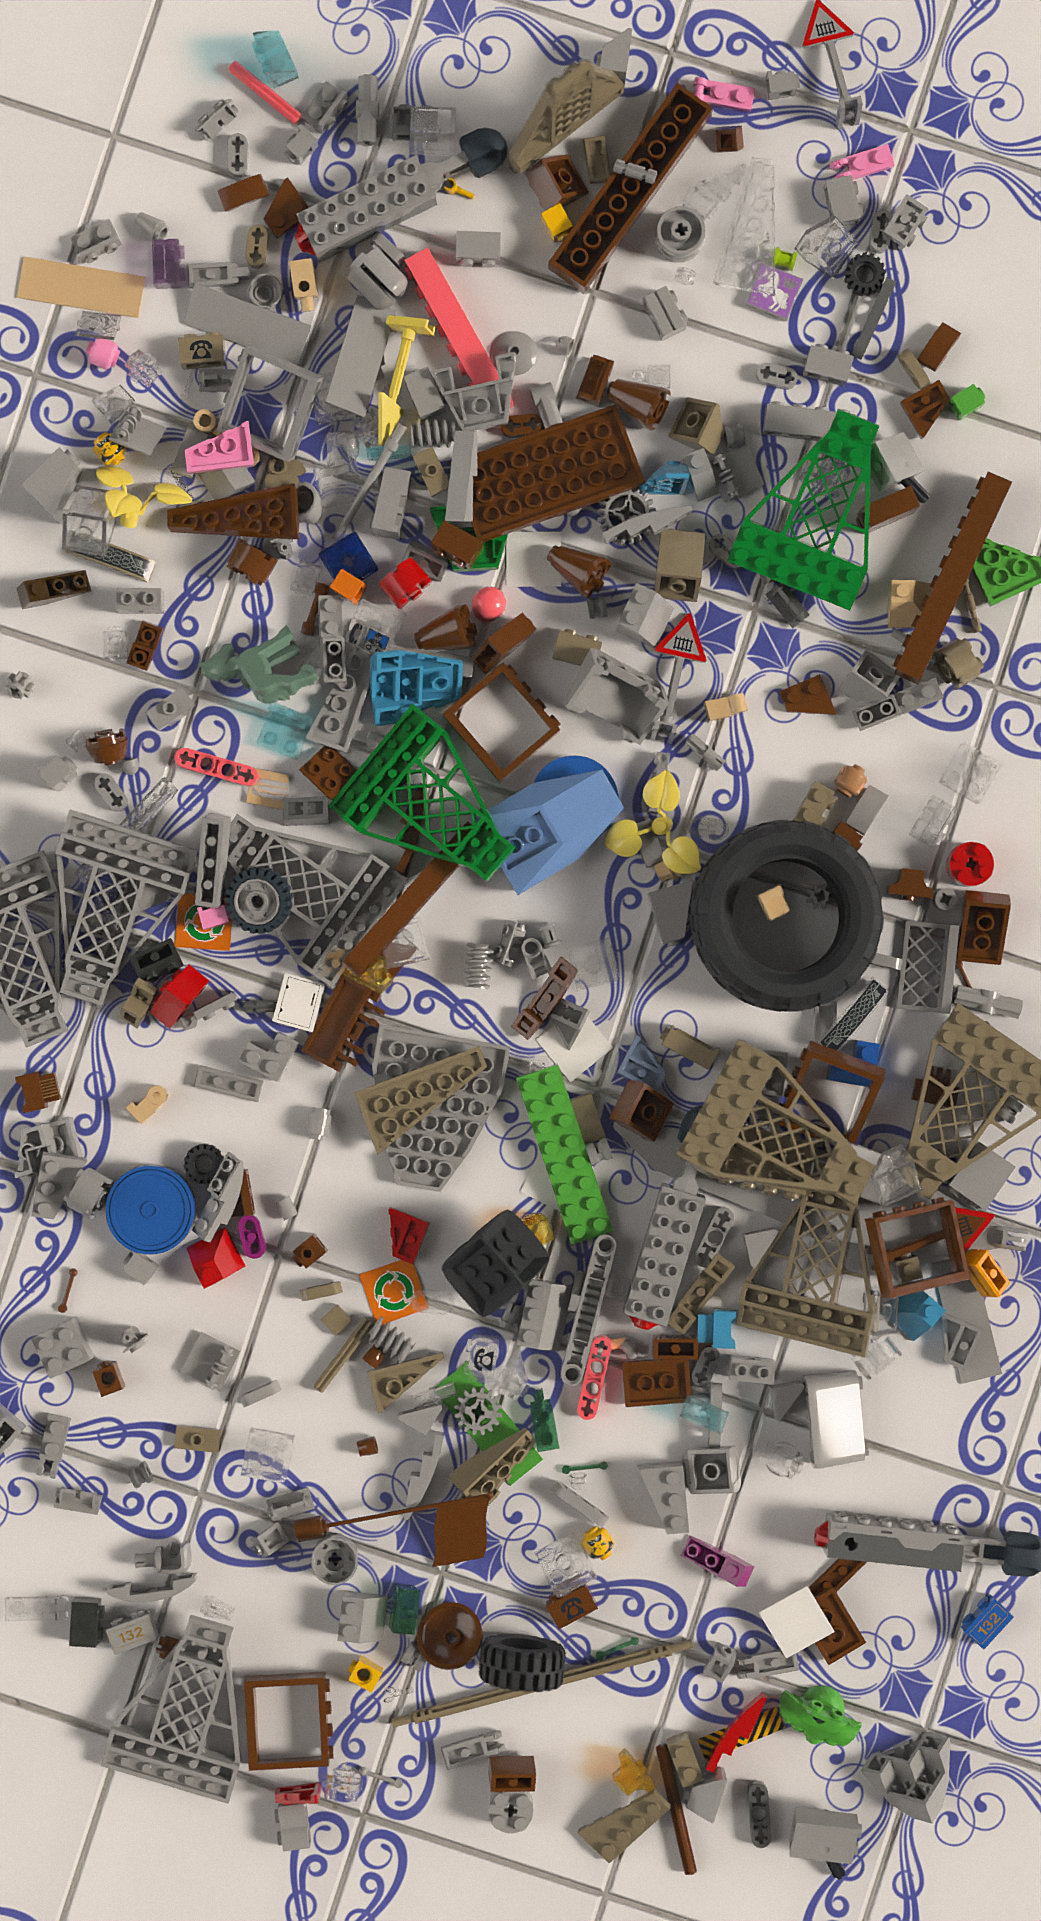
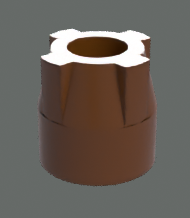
M373 1344L362 1359L377 1369L385 1353Z
M375 1436L357 1442L360 1457L378 1454Z

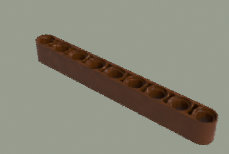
M466 822L462 827L472 826V824ZM471 830L461 831L462 840ZM456 833L447 844L458 843V834ZM457 847L448 849L453 852ZM434 858L352 949L342 964L360 978L460 865Z

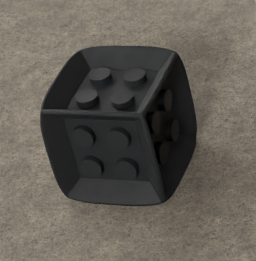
M507 1209L492 1218L469 1241L453 1252L443 1263L441 1269L448 1282L477 1314L486 1317L498 1310L512 1299L523 1286L531 1282L547 1265L550 1257L543 1244L515 1213Z

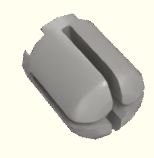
M374 244L371 245L374 248L367 255L362 252L351 263L349 267L352 271L349 275L344 274V277L376 309L384 310L393 306L397 301L367 269L369 268L394 295L402 297L405 293L408 281L406 276Z

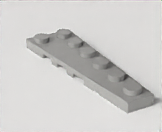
M367 620L357 639V643L346 660L347 682L334 684L313 722L306 740L348 753L370 687V657L374 653L372 654V652L370 653V651L368 652V650L366 651L362 647H364L363 644L365 645L364 642L369 628L387 636L389 627ZM366 626L368 627V629H366L367 632L365 634L364 640L362 642L361 647H358V644L360 642V639ZM374 637L375 641L377 640V642L381 640V637L380 639Z

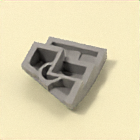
M73 1117L22 1130L21 1146L18 1150L19 1163L18 1169L15 1171V1178L38 1173L43 1152L83 1157Z

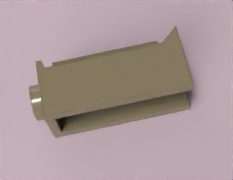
M671 1025L670 1029L667 1027L664 1029L660 1036V1039L663 1040L661 1045L707 1070L710 1069L721 1048L711 1050L712 1046L679 1028L674 1030L675 1026Z

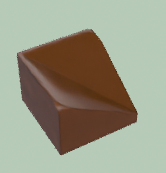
M742 125L723 126L715 130L718 152H737L744 148Z

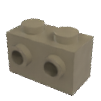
M815 781L793 820L812 822L821 826L825 819L822 816L825 809L830 810L836 798L833 797L835 791Z

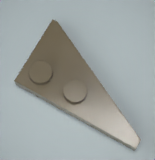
M443 1352L369 1370L368 1376L377 1412H383L393 1401L398 1399L406 1390L421 1379L424 1374L436 1366L444 1358Z

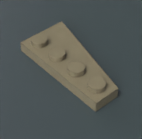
M654 1789L631 1801L629 1805L623 1808L619 1807L606 1817H600L594 1820V1823L579 1828L577 1833L610 1864L670 1809L671 1805Z

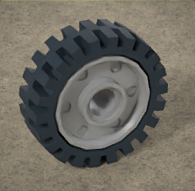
M262 866L252 867L239 873L230 882L226 890L227 896L225 897V903H227L226 911L230 912L229 917L231 920H235L234 924L237 927L241 926L242 930H248L253 934H264L278 928L287 919L293 906V893H290V885L286 884L287 880L284 877L282 878L279 872L272 871L273 869ZM255 895L262 897L263 905L256 903Z

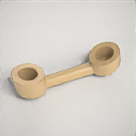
M202 409L195 413L193 422L200 432L205 434L213 433L216 436L223 434L216 431L218 421L211 411ZM252 447L255 466L261 459V453L259 449Z

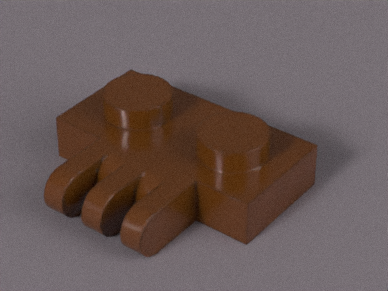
M932 1066L930 1076L947 1087L952 1070L946 1069L945 1077H942L943 1068L938 1067L936 1075H933L934 1066ZM915 1078L911 1100L918 1101L923 1079ZM930 1080L927 1084L924 1102L936 1104L943 1094V1090ZM955 1086L953 1090H959L960 1087ZM959 1092L951 1093L954 1106H956ZM949 1098L946 1099L942 1106L950 1107Z

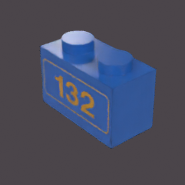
M991 1594L979 1601L977 1604L978 1608L973 1614L969 1613L965 1616L961 1626L963 1631L983 1650L1014 1618Z

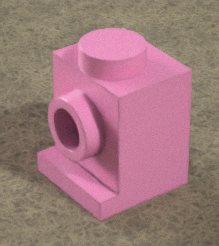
M221 905L217 908L207 907V910H204L203 907L197 908L204 930L231 923L230 912L226 911L227 905Z

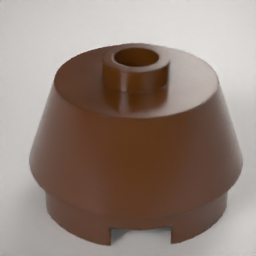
M112 729L94 732L95 737L93 738L85 736V748L94 763L112 765L126 757L128 737H126L124 729H119L118 733H114Z

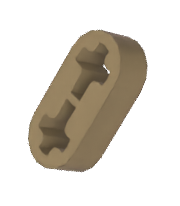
M259 224L253 225L249 229L247 236L246 261L254 269L263 267L267 257L268 232L264 226ZM257 231H261V234L264 236L260 237L259 244H256V239L253 236L257 234ZM255 249H258L259 257L262 258L254 263L250 256H254Z
M908 348L897 355L902 367L919 390L930 384L926 372Z
M341 1281L301 1289V1300L308 1301L342 1293Z

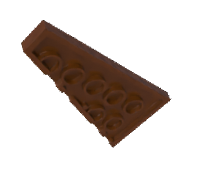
M295 483L169 509L167 510L168 529L170 532L300 540L297 488Z

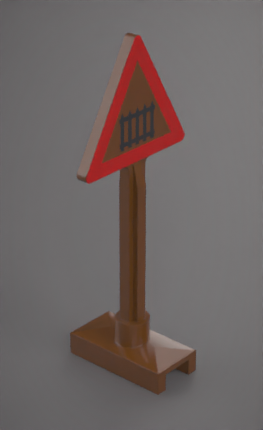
M955 1207L965 1253L995 1217L994 1214ZM943 1229L893 1249H885L888 1262L893 1261L898 1256L945 1239ZM871 1247L866 1248V1253L872 1255ZM871 1265L872 1270L876 1271L875 1265Z

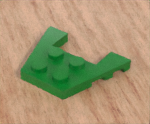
M446 506L430 507V513L437 531L445 520ZM473 527L460 528L476 537ZM508 534L483 542V549L470 570L465 567L464 569L456 567L452 560L449 559L453 571L498 570Z

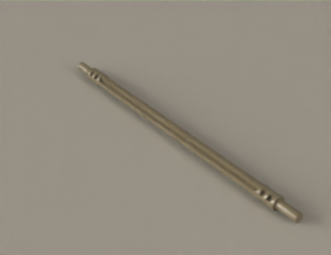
M688 1639L673 1644L668 1642L564 1670L562 1685L672 1656V1653L693 1648L692 1641ZM496 1688L414 1710L411 1714L393 1718L391 1721L393 1728L413 1722L418 1724L534 1692Z

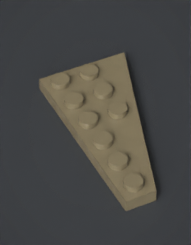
M480 1046L354 1092L377 1155L487 1067Z

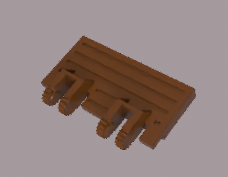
M342 974L315 1023L313 1032L309 1034L301 1051L338 1072L341 1071L344 1064L336 1060L337 1057L356 1067L358 1064L356 1059L343 1054L346 1046L358 1054H363L365 1050L348 1041L347 1038L357 1042L365 1027L364 1024L357 1021L358 1018L376 1028L378 1027L379 1023L377 1020L367 1017L364 1013L368 1007L374 1010L375 1013L384 1016L385 1010L368 1001L371 999L378 1003L382 994Z

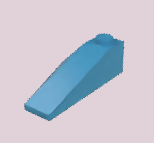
M668 461L667 464H663L641 485L640 494L647 492L652 495H684L689 480V472L686 465L680 464V461Z

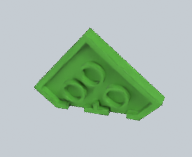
M986 538L972 571L989 607L1041 584V558L1035 555L1031 556L1020 552L1021 550L998 544Z

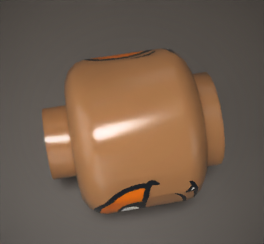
M857 764L843 766L834 780L837 786L835 789L848 798L858 796L867 783V777L863 774L865 770Z

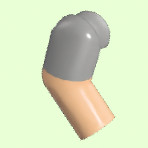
M628 1338L610 1339L612 1342L611 1350L621 1349L626 1353L628 1359H635L638 1356L637 1345Z

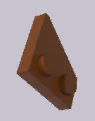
M937 380L900 402L920 439L926 436L950 400V397L940 380Z
M820 674L779 691V695L788 713L836 714Z

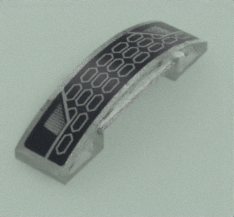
M871 977L855 999L816 1043L840 1051L870 1017L889 990L874 977Z

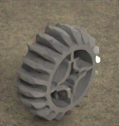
M637 488L636 492L629 490L606 499L608 502L600 501L599 505L603 508L597 509V513L603 516L598 517L597 522H605L600 526V530H609L614 527L609 520V516L619 520L620 523L625 522L624 515H621V513L624 514L627 505L629 506V515L633 516L632 518L643 515L640 511L633 509L632 500L641 505L644 514L656 511L654 507L649 508L653 504V500L645 501L648 493L645 492L640 496V488ZM625 499L623 507L615 508L614 510L610 509L614 502ZM647 530L641 533L645 537L649 535ZM626 533L619 536L621 538V545L625 544V539H629ZM641 535L635 537L638 542L642 541ZM629 539V544L633 545L634 539Z

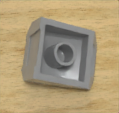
M735 1445L686 1450L683 1457L685 1481L691 1494L736 1493L740 1490L739 1452Z

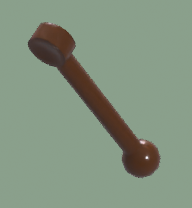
M956 961L955 967L959 969L966 986L972 988L964 972L963 962Z
M75 1268L69 1270L70 1278L62 1304L58 1307L60 1313L67 1311L66 1303L74 1277L78 1274Z

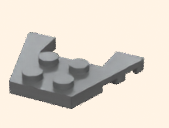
M515 352L495 356L499 380L455 389L451 367L431 371V375L438 384L462 431H477L508 424L516 363Z

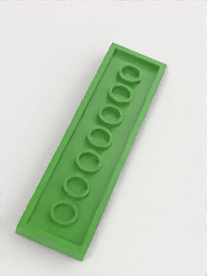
M555 1064L516 1077L571 1245L612 1232L613 1228L559 1065Z

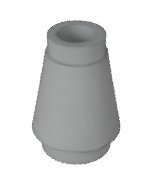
M143 212L136 216L135 223L153 241L157 240L160 242L166 237L169 227L165 221Z

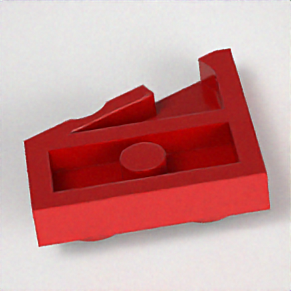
M389 1207L392 1256L410 1264H415L430 1222Z

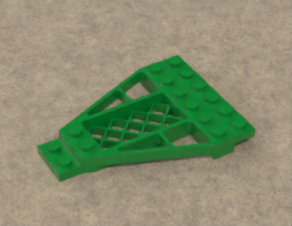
M838 409L830 429L752 511L744 517L727 561L850 611L868 570L871 446L880 425ZM820 452L826 454V456L818 459ZM830 457L835 469L822 474L818 462ZM833 457L848 464L837 468ZM805 461H811L795 499H790L776 493ZM816 464L820 476L809 480ZM851 466L856 478L843 483L839 470ZM854 466L861 468L859 475H857ZM836 472L841 484L828 489L824 477ZM822 479L826 490L813 495L809 483ZM856 481L850 496H848L845 485ZM862 482L866 484L864 528L846 521V517ZM807 485L811 497L801 500ZM842 487L847 499L834 504L830 492ZM827 493L832 505L820 510L815 498ZM772 496L792 505L783 530L780 532L751 520V517ZM813 499L817 511L805 516L800 504ZM847 502L840 518L836 506ZM799 507L802 518L792 521L795 511ZM833 508L837 520L825 524L821 513ZM819 514L823 526L810 530L806 519ZM804 520L808 532L796 537L792 525ZM838 523L831 539L827 527ZM844 526L864 533L863 565L832 553L840 531ZM788 528H790L793 537L786 535ZM825 529L829 540L817 545L812 533ZM810 535L814 546L798 539ZM829 544L827 551L820 548Z
M413 703L328 805L362 835L470 868L487 882L516 848L500 834L448 733ZM442 738L446 740L457 761L456 765L443 779L439 778L423 763ZM460 769L481 807L479 810L449 785V782ZM422 773L423 784L412 786L411 775ZM426 773L438 783L427 784ZM439 787V798L428 799L427 788ZM443 787L446 790H448L452 795H454V797L444 798ZM423 789L424 800L413 801L412 790ZM408 790L409 802L398 803L397 792ZM459 800L470 810L460 811ZM455 801L456 812L445 813L444 802ZM440 802V814L429 815L428 803ZM424 804L425 815L414 817L413 805ZM386 806L393 808L407 821V824L395 839L367 831L368 827ZM409 806L410 816L399 807ZM472 814V826L461 827L460 816ZM476 815H478V816L481 818V819L477 822V824H476ZM456 816L457 828L446 829L445 817ZM441 818L442 829L430 830V819ZM416 820H425L426 830ZM415 827L444 853L432 852L401 842V840L411 828ZM471 830L462 840L461 831ZM457 832L458 843L447 844L446 833ZM442 833L443 844L431 834ZM457 847L453 852L448 849Z

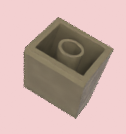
M675 529L661 531L654 591L664 599L697 602L702 579L705 533L678 531Z

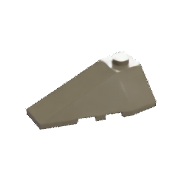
M524 1428L466 1460L448 1478L465 1498L487 1494L488 1491H491L493 1498L489 1500V1506L500 1494L498 1489L504 1480L509 1481L512 1474L510 1472L514 1465L523 1461L536 1440Z

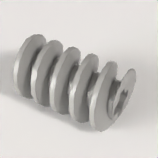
M416 419L414 425L411 423V447H415L417 441L420 447H424L426 441L428 446L432 447L434 441H436L438 448H441L443 441H445L446 447L450 448L455 437V420L452 419L448 426L446 420L443 419L441 426H439L437 419H434L432 425L429 424L428 419H425L423 425L420 424L419 419Z
M467 943V946L473 950L466 952V955L472 959L465 961V964L471 966V968L464 969V972L470 975V977L463 978V981L469 984L465 987L489 989L490 985L484 983V981L491 980V976L485 974V972L492 971V968L487 966L486 963L493 962V959L487 955L494 953V950L488 948L490 946L488 944Z
M380 1316L368 1333L370 1335L369 1342L377 1340V1348L385 1345L383 1353L392 1350L390 1358L399 1355L397 1363L400 1364L415 1344L411 1346V1337L403 1340L404 1332L396 1335L398 1329L396 1326L389 1330L391 1324L389 1321L382 1325L383 1317Z

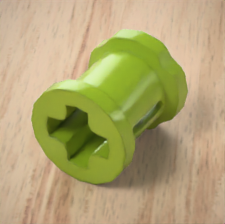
M776 246L771 266L775 267V265L793 271L798 252L780 250V247Z

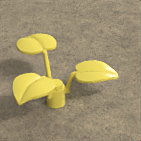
M116 466L97 468L96 478L100 483L108 487L121 486L122 491L117 489L107 491L105 502L113 518L121 515L119 522L124 527H136L139 515L144 514V510L154 497L159 502L165 504L192 502V498L181 487L172 483H159L154 487L155 492L150 494L142 506L139 498L127 493L126 485L133 483V477L127 470Z
M665 770L649 780L643 789V798L646 804L651 808H658L657 812L660 817L652 822V827L638 831L637 824L633 820L626 819L615 823L606 834L605 846L620 856L631 857L637 854L642 847V839L639 835L650 831L657 835L666 834L669 848L662 854L665 865L670 870L682 874L695 873L701 870L699 849L691 838L681 836L674 839L671 843L670 831L673 827V822L670 817L662 812V809L665 811L674 810L679 803L680 795L675 778L668 770Z

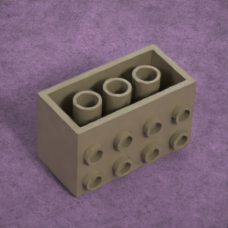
M755 1129L743 1131L747 1143L758 1140ZM759 1129L762 1139L773 1136L772 1132ZM790 1136L778 1138L781 1149L793 1147ZM795 1138L797 1145L807 1143V1140ZM774 1139L763 1142L767 1154L778 1151ZM760 1143L752 1145L761 1150ZM733 1145L720 1171L722 1173L753 1177L760 1159ZM809 1146L798 1149L801 1160L812 1158ZM794 1150L783 1153L786 1164L798 1162ZM779 1154L772 1156L781 1161ZM813 1161L803 1164L806 1175H810ZM767 1163L763 1164L757 1175L759 1178L802 1183ZM799 1165L793 1167L794 1169L800 1171ZM718 1179V1183L725 1185L737 1183L740 1184L739 1188L745 1190L762 1189L761 1193L766 1195L783 1194V1199L796 1201V1199L806 1194V1190Z

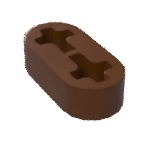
M536 414L509 416L508 422H513V425H521V427H515L514 432H509V429L505 428L508 424L501 425V430L504 436L508 438L523 437L542 430L543 422L540 416ZM532 419L535 423H539L535 430H531L530 426L523 427L525 424H530Z

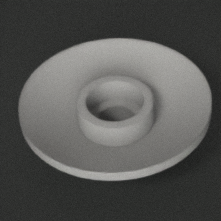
M518 331L507 332L500 336L493 348L495 364V356L511 353V349L517 348L519 353L516 355L514 376L528 372L534 365L537 356L533 340L528 335Z

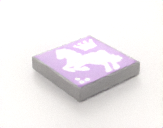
M762 263L746 306L787 322L803 279Z

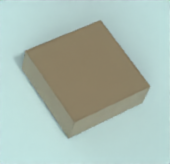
M338 1304L321 1318L335 1336L352 1322V1319Z

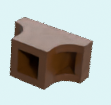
M901 868L899 869L897 881L894 884L886 885V894L902 896V900L915 901V898H933L934 889H930L924 883V870Z

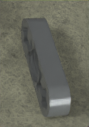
M756 1780L751 1782L747 1788L750 1837L756 1847L765 1848L771 1842L769 1797L766 1785L762 1781ZM756 1787H760V1790L764 1791L760 1793L761 1803H757L756 1795L752 1793L756 1790ZM756 1809H763L766 1814L763 1819L757 1820L753 1817V1812ZM758 1826H762L763 1834L766 1836L763 1837V1841H759L755 1837L759 1835Z

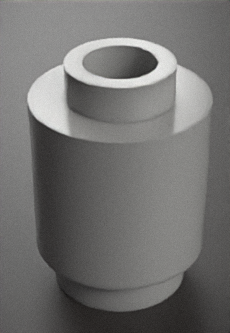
M313 1107L312 1112L309 1114L306 1133L310 1134V1138L323 1140V1136L328 1137L332 1117L329 1116L330 1110Z

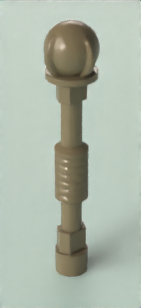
M968 578L964 585L967 609L971 614L973 632L977 633L982 631V627L975 610L977 608L973 594L970 591Z

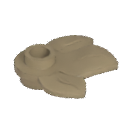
M273 456L267 463L269 473L265 478L266 488L300 483L298 476L306 472L304 465L296 459L286 462ZM278 463L282 464L283 466L282 469L279 471L274 469L275 465Z

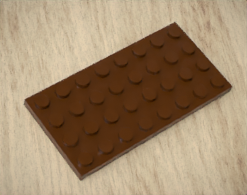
M616 404L478 452L477 476H473V521H471L476 537L486 542L641 487L645 483V479Z

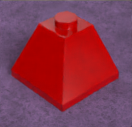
M226 1227L215 1232L210 1242L200 1240L186 1247L193 1269L204 1289L246 1267Z

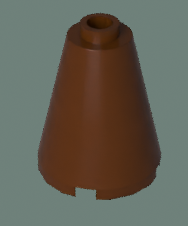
M616 379L615 382L612 381L607 389L608 398L650 431L655 429L652 427L654 423L659 424L669 405L666 396L667 394L671 396V392L667 388L623 379Z

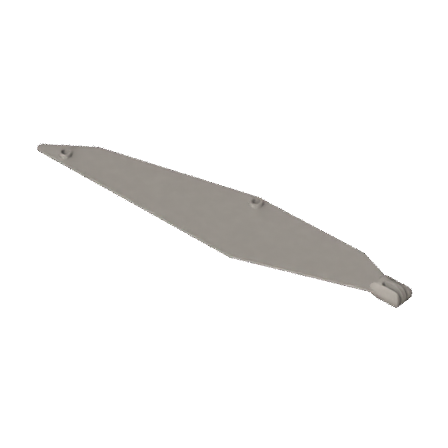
M614 1122V1129L654 1170L673 1178L683 1172L686 1162L676 1157L682 1144L677 1139L680 1129L662 1127L655 1142H652L648 1139L644 1140L641 1136ZM815 1149L816 1156L827 1154V1150ZM828 1157L819 1159L818 1162L825 1164ZM814 1161L812 1163L810 1175L813 1173V1168L815 1164ZM892 1165L889 1167L886 1178L871 1174L870 1177L891 1184L893 1187L886 1206H881L859 1197L858 1207L864 1244L870 1246L865 1219L873 1217V1212L885 1210L887 1214L892 1212V1208L905 1206V1209L912 1208V1203L925 1201L926 1205L932 1203L931 1199L943 1197L944 1200L954 1199L936 1190L932 1198L928 1200L895 1177L893 1172L896 1167ZM698 1170L695 1175V1180L700 1189L782 1223L786 1222L801 1198L796 1199V1201L783 1199V1194L779 1193L774 1194V1196L762 1194V1189L758 1188L752 1189V1191L739 1188L740 1184L737 1183L731 1185L718 1183L717 1178L712 1179ZM954 1200L955 1207L972 1210ZM808 1206V1211H810L814 1207ZM820 1209L826 1219L835 1214V1212ZM939 1209L880 1223L885 1248L890 1249L943 1229ZM817 1211L806 1216L812 1227L822 1222ZM842 1214L843 1218L847 1222L848 1215ZM798 1215L795 1217L790 1226L796 1228ZM838 1215L828 1221L830 1226H835L836 1231L844 1227ZM991 1221L967 1252L970 1249L992 1250L997 1248L1026 1252V1247L1008 1245L1006 1242L1027 1243V1238L1007 1235L1008 1232L1028 1234V1230L1005 1227ZM806 1223L804 1224V1232L809 1230ZM825 1224L815 1229V1232L821 1239L831 1235ZM856 1228L853 1229L850 1243L858 1244ZM845 1230L836 1235L840 1242H843ZM945 1239L911 1251L949 1257Z

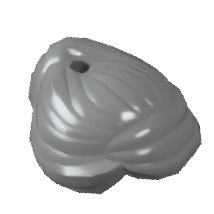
M305 481L297 483L295 486L297 488L298 519L307 524H315L322 515L320 495L312 484Z

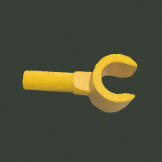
M447 178V181L454 185L452 188L444 186L445 191L449 195L458 193L473 199L475 194L459 187L453 178Z

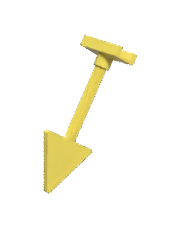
M387 316L386 324L394 332L402 333V342L389 390V397L384 392L378 393V445L384 446L404 414V410L396 404V399L400 391L411 343L414 342L415 334L434 336L436 327L428 325V319Z

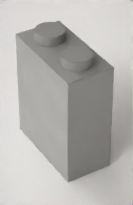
M977 1141L967 1158L970 1159L987 1148V1146ZM990 1151L949 1178L946 1184L951 1187L949 1192L958 1198L961 1195L967 1198L969 1206L977 1211L979 1208L986 1211L1016 1166L994 1151Z

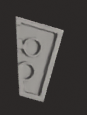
M49 1152L42 1153L32 1209L33 1217L55 1218L64 1202L65 1194L73 1187L76 1182L74 1181L75 1176L80 1169L84 1168L87 1158Z

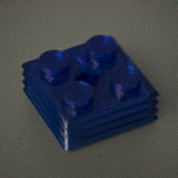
M355 531L319 553L320 559L333 580L341 569L361 581L378 571V566ZM346 557L349 559L354 558L352 566L343 565Z

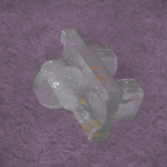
M342 1763L341 1769L333 1768L332 1775H323L322 1787L324 1788V1798L336 1799L337 1789L346 1790L345 1800L356 1802L359 1791H362L363 1778L354 1777L355 1770H346L347 1763Z

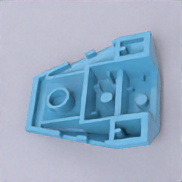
M402 650L376 652L370 657V700L374 725L396 724L412 703L423 711L433 706L436 709L459 700L462 695L463 661Z

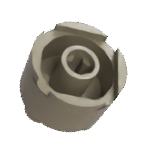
M955 638L932 654V658L936 656L937 662L934 663V666L940 677L946 684L951 682L955 685L952 687L954 690H958L978 677L981 672L980 670L984 668L980 658L975 657L971 651L972 646L966 638L962 640Z

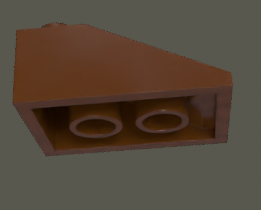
M965 890L957 961L1001 965L1011 909L1009 894Z

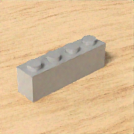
M773 401L771 404H767L765 408L762 435L819 441L830 429L836 412L828 411L826 407L808 409L803 404H794L792 407L784 406L783 402Z
M209 813L202 818L195 905L217 908L224 903L231 816Z

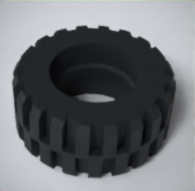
M522 1634L492 1635L486 1637L481 1643L479 1677L484 1683L504 1690L524 1692L556 1690L563 1683L566 1651L562 1644L538 1636Z

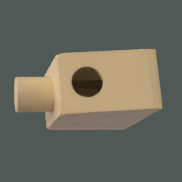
M312 259L289 261L294 298L300 300L302 312L315 311L313 298H318ZM304 284H308L309 290L303 292L301 286Z

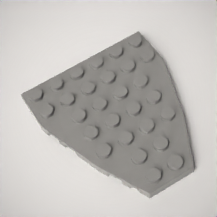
M383 1024L379 1025L372 1065L375 1084L480 1046L487 1065L484 1070L386 1148L396 1184L441 1192L471 1151L503 1091L510 1046Z

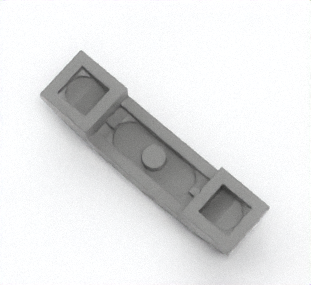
M197 1573L178 1575L174 1577L173 1585L134 1591L132 1589V1582L109 1585L106 1592L107 1595L130 1602L158 1601L184 1591L195 1583L198 1576Z

